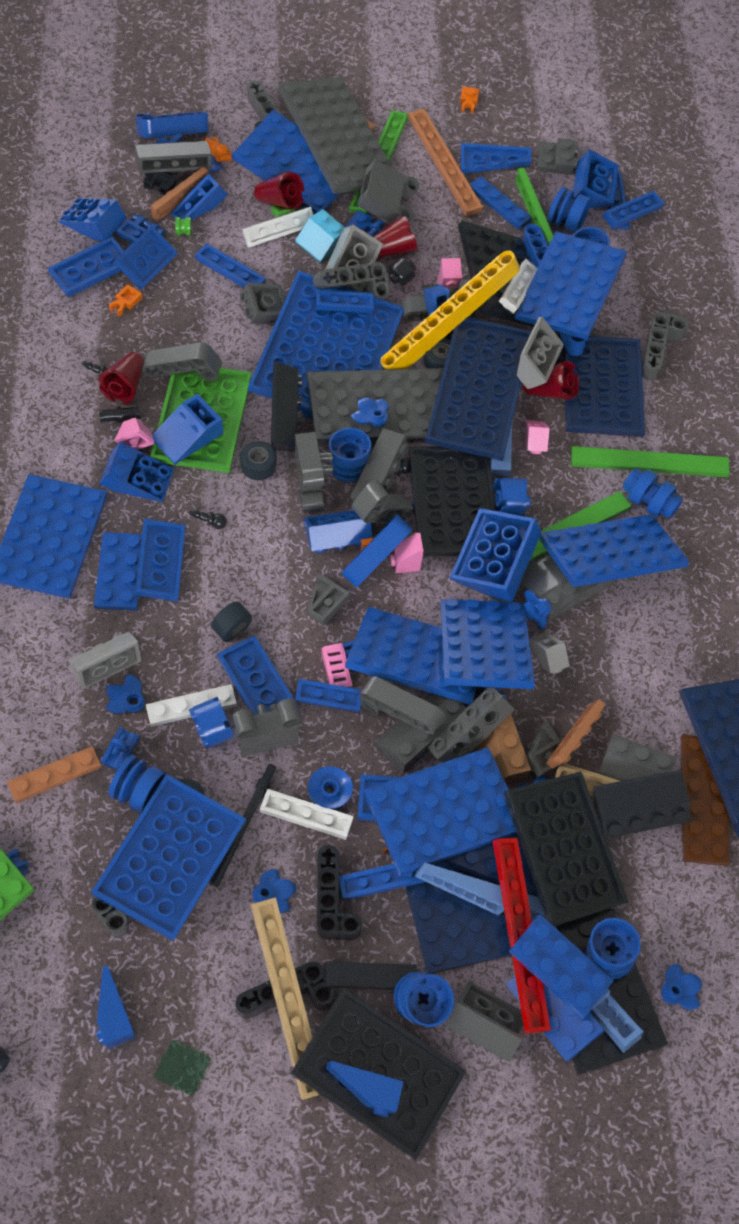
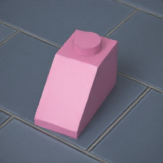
M441 259L438 275L439 285L441 284L451 290L458 288L462 281L461 259Z
M136 418L124 421L114 440L116 443L121 441L136 450L153 445L154 443L150 430L142 421Z
M525 420L526 449L532 454H542V451L547 452L549 427L546 422Z
M415 533L403 540L393 550V554H390V565L395 567V573L420 571L423 557L420 533Z

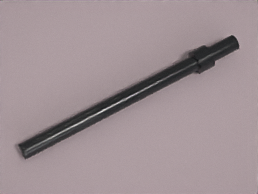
M268 764L262 778L258 779L255 785L256 790L243 815L246 818V822L210 882V885L216 888L219 887L264 792L266 793L271 785L270 780L276 770V766L273 764Z

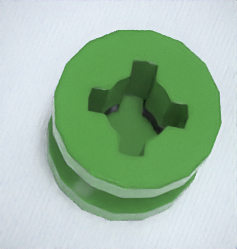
M186 217L185 219L175 218L176 236L181 234L191 236V217Z

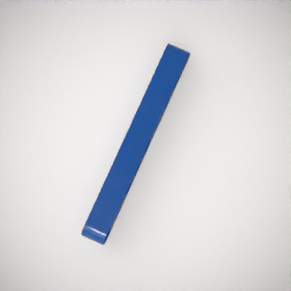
M529 224L524 229L522 243L530 263L538 268L548 245L541 228L536 224ZM559 332L570 355L579 356L583 353L585 339Z

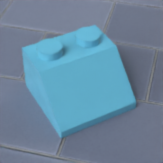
M322 209L308 219L295 242L321 263L332 255L345 227Z

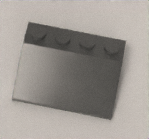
M548 553L527 566L519 589L523 594L525 591L531 590L537 598L548 600L551 605V613L546 617L548 623L611 586L614 580L572 587Z

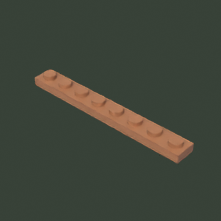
M425 109L409 112L408 119L464 215L467 217L481 213L483 207Z

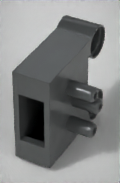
M374 159L366 168L358 206L390 223L402 216H405L410 222L414 217L413 211L408 206L400 207L401 199H410L419 190V182L414 177H408Z
M316 432L295 434V467L303 512L324 510L321 486H324V475L332 474L334 471L332 464L321 465V461L333 460V454L331 452L319 453Z
M285 699L278 704H272L269 706L270 712H267L266 705L260 704L257 706L258 715L254 714V710L242 709L235 712L232 716L242 757L298 743L299 724L302 722L296 699Z

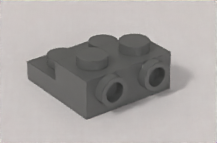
M558 138L557 143L540 141L537 171L572 175L573 169L577 168L578 158H574V156L578 154L579 145H575V140Z
M247 283L240 294L241 302L246 305V318H250L251 324H269L271 320H277L286 300L280 284Z

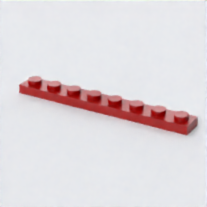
M505 838L494 840L493 846L510 948H512L530 926L532 918L518 838ZM512 955L525 1034L551 1031L543 983Z

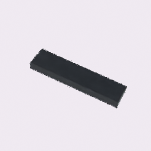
M335 961L323 963L324 988L395 990L397 983L402 977L408 973L417 972V965Z

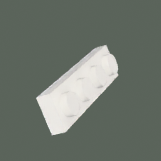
M311 207L243 228L242 232L247 247L302 230L308 219L313 216Z
M527 259L521 263L520 271L512 278L499 300L512 313L519 308L538 269Z
M232 684L146 704L150 726L153 727L190 718L192 716L189 709L217 696L223 710L236 707L237 703Z
M267 789L260 807L261 813L344 840L347 839L353 821V816L323 808L317 804Z

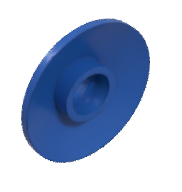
M328 766L318 769L311 775L308 782V793L311 800L323 808L336 809L345 805L351 798L353 791L351 778L345 771L337 767ZM327 788H332V789L334 790V792H333V793H327V792H326V789H327Z

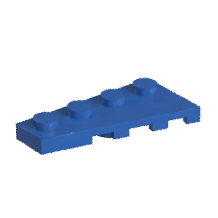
M461 143L460 169L463 174L531 165L530 147Z

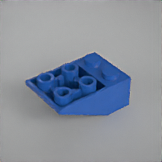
M80 197L74 200L73 205L68 210L63 212V216L58 222L95 241H104L114 233L127 217L117 199Z
M196 394L183 402L152 436L154 443L176 465L222 435L223 422L220 416Z
M120 441L111 451L99 484L114 492L163 502L174 468Z

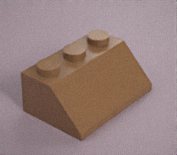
M510 714L472 751L476 752L489 747L506 784L528 779L531 771L514 720Z

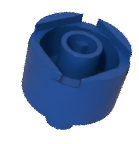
M496 478L493 484V490L496 491L494 497L496 511L525 517L526 508H529L531 504L530 496H527L526 491L528 487L527 479Z
M218 696L189 709L205 748H211L235 737Z

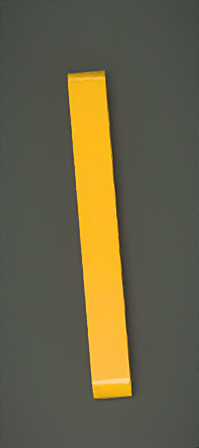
M504 251L384 354L381 358L383 368L385 370L408 369L426 351L435 346L520 271V265L512 251Z

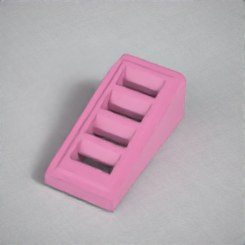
M339 643L322 647L321 654L329 684L352 688L349 669L345 668L347 659L343 644ZM341 661L339 664L330 665V663ZM338 670H343V671H344V672L332 674L333 671H338ZM346 678L345 681L334 683L335 679Z

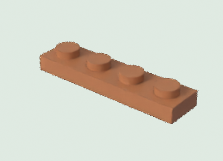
M202 167L173 190L167 192L162 198L155 201L151 205L152 218L159 221L175 209L208 175V170Z
M600 699L586 707L546 763L552 769L560 764L564 766L571 759L570 753L582 744L580 739L592 730L591 724L595 723L602 716L601 710L605 704Z
M93 746L7 781L15 802L19 803L102 767Z

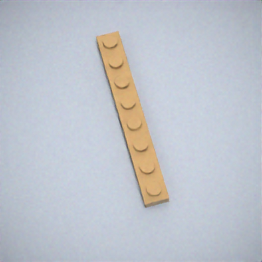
M275 897L251 904L292 1066L294 1067L312 1039V1033ZM296 1079L302 1100L319 1095Z

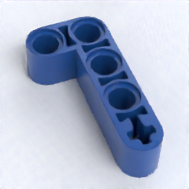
M200 111L159 116L151 114L135 115L137 134L143 138L175 136L177 133L186 135L209 131L207 112Z
M396 513L374 539L345 567L341 574L355 588L358 587L412 531V527Z

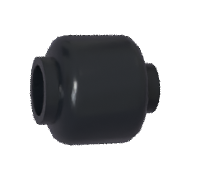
M401 257L389 267V279L394 284L398 283L404 286L416 276L415 271L417 268L409 258Z

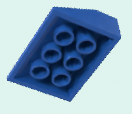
M479 508L449 577L450 580L492 598L513 602L541 535V529L537 520Z

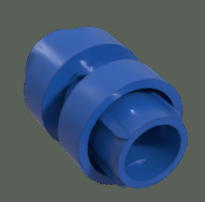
M635 468L627 477L622 487L624 491L629 493L628 499L638 506L642 502L648 505L647 512L656 518L660 515L669 519L672 518L683 502V497L676 493L678 487L668 481L663 485L657 482L659 475L650 469L643 472Z

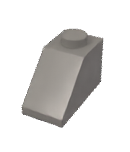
M548 632L529 638V643L543 669L555 674L563 671L564 668L570 667L564 642Z

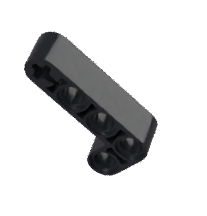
M324 845L318 852L317 934L326 940H353L360 935L362 921L354 913H338L339 853L333 845ZM326 855H330V867H326ZM330 877L334 882L327 885L322 882V879ZM328 899L331 900L334 903V905L327 908L324 907L321 903L322 901ZM325 922H329L334 927L333 929L326 931L322 929L321 925ZM354 923L357 929L348 931L345 928V924Z
M311 961L295 968L301 994L308 992L313 1005L319 1010H326L331 1007L334 992L333 988H324V969L321 964ZM314 970L318 972L319 977L311 980L306 976L307 972ZM268 980L238 995L235 1006L240 1017L245 1019L252 1018L277 1006L275 997L272 1000H265L262 997L265 991H273L271 981ZM320 992H325L329 995V999L321 1002L316 998V995ZM255 995H258L260 1005H257V1001H255ZM247 1001L251 1008L246 1010L242 1002Z

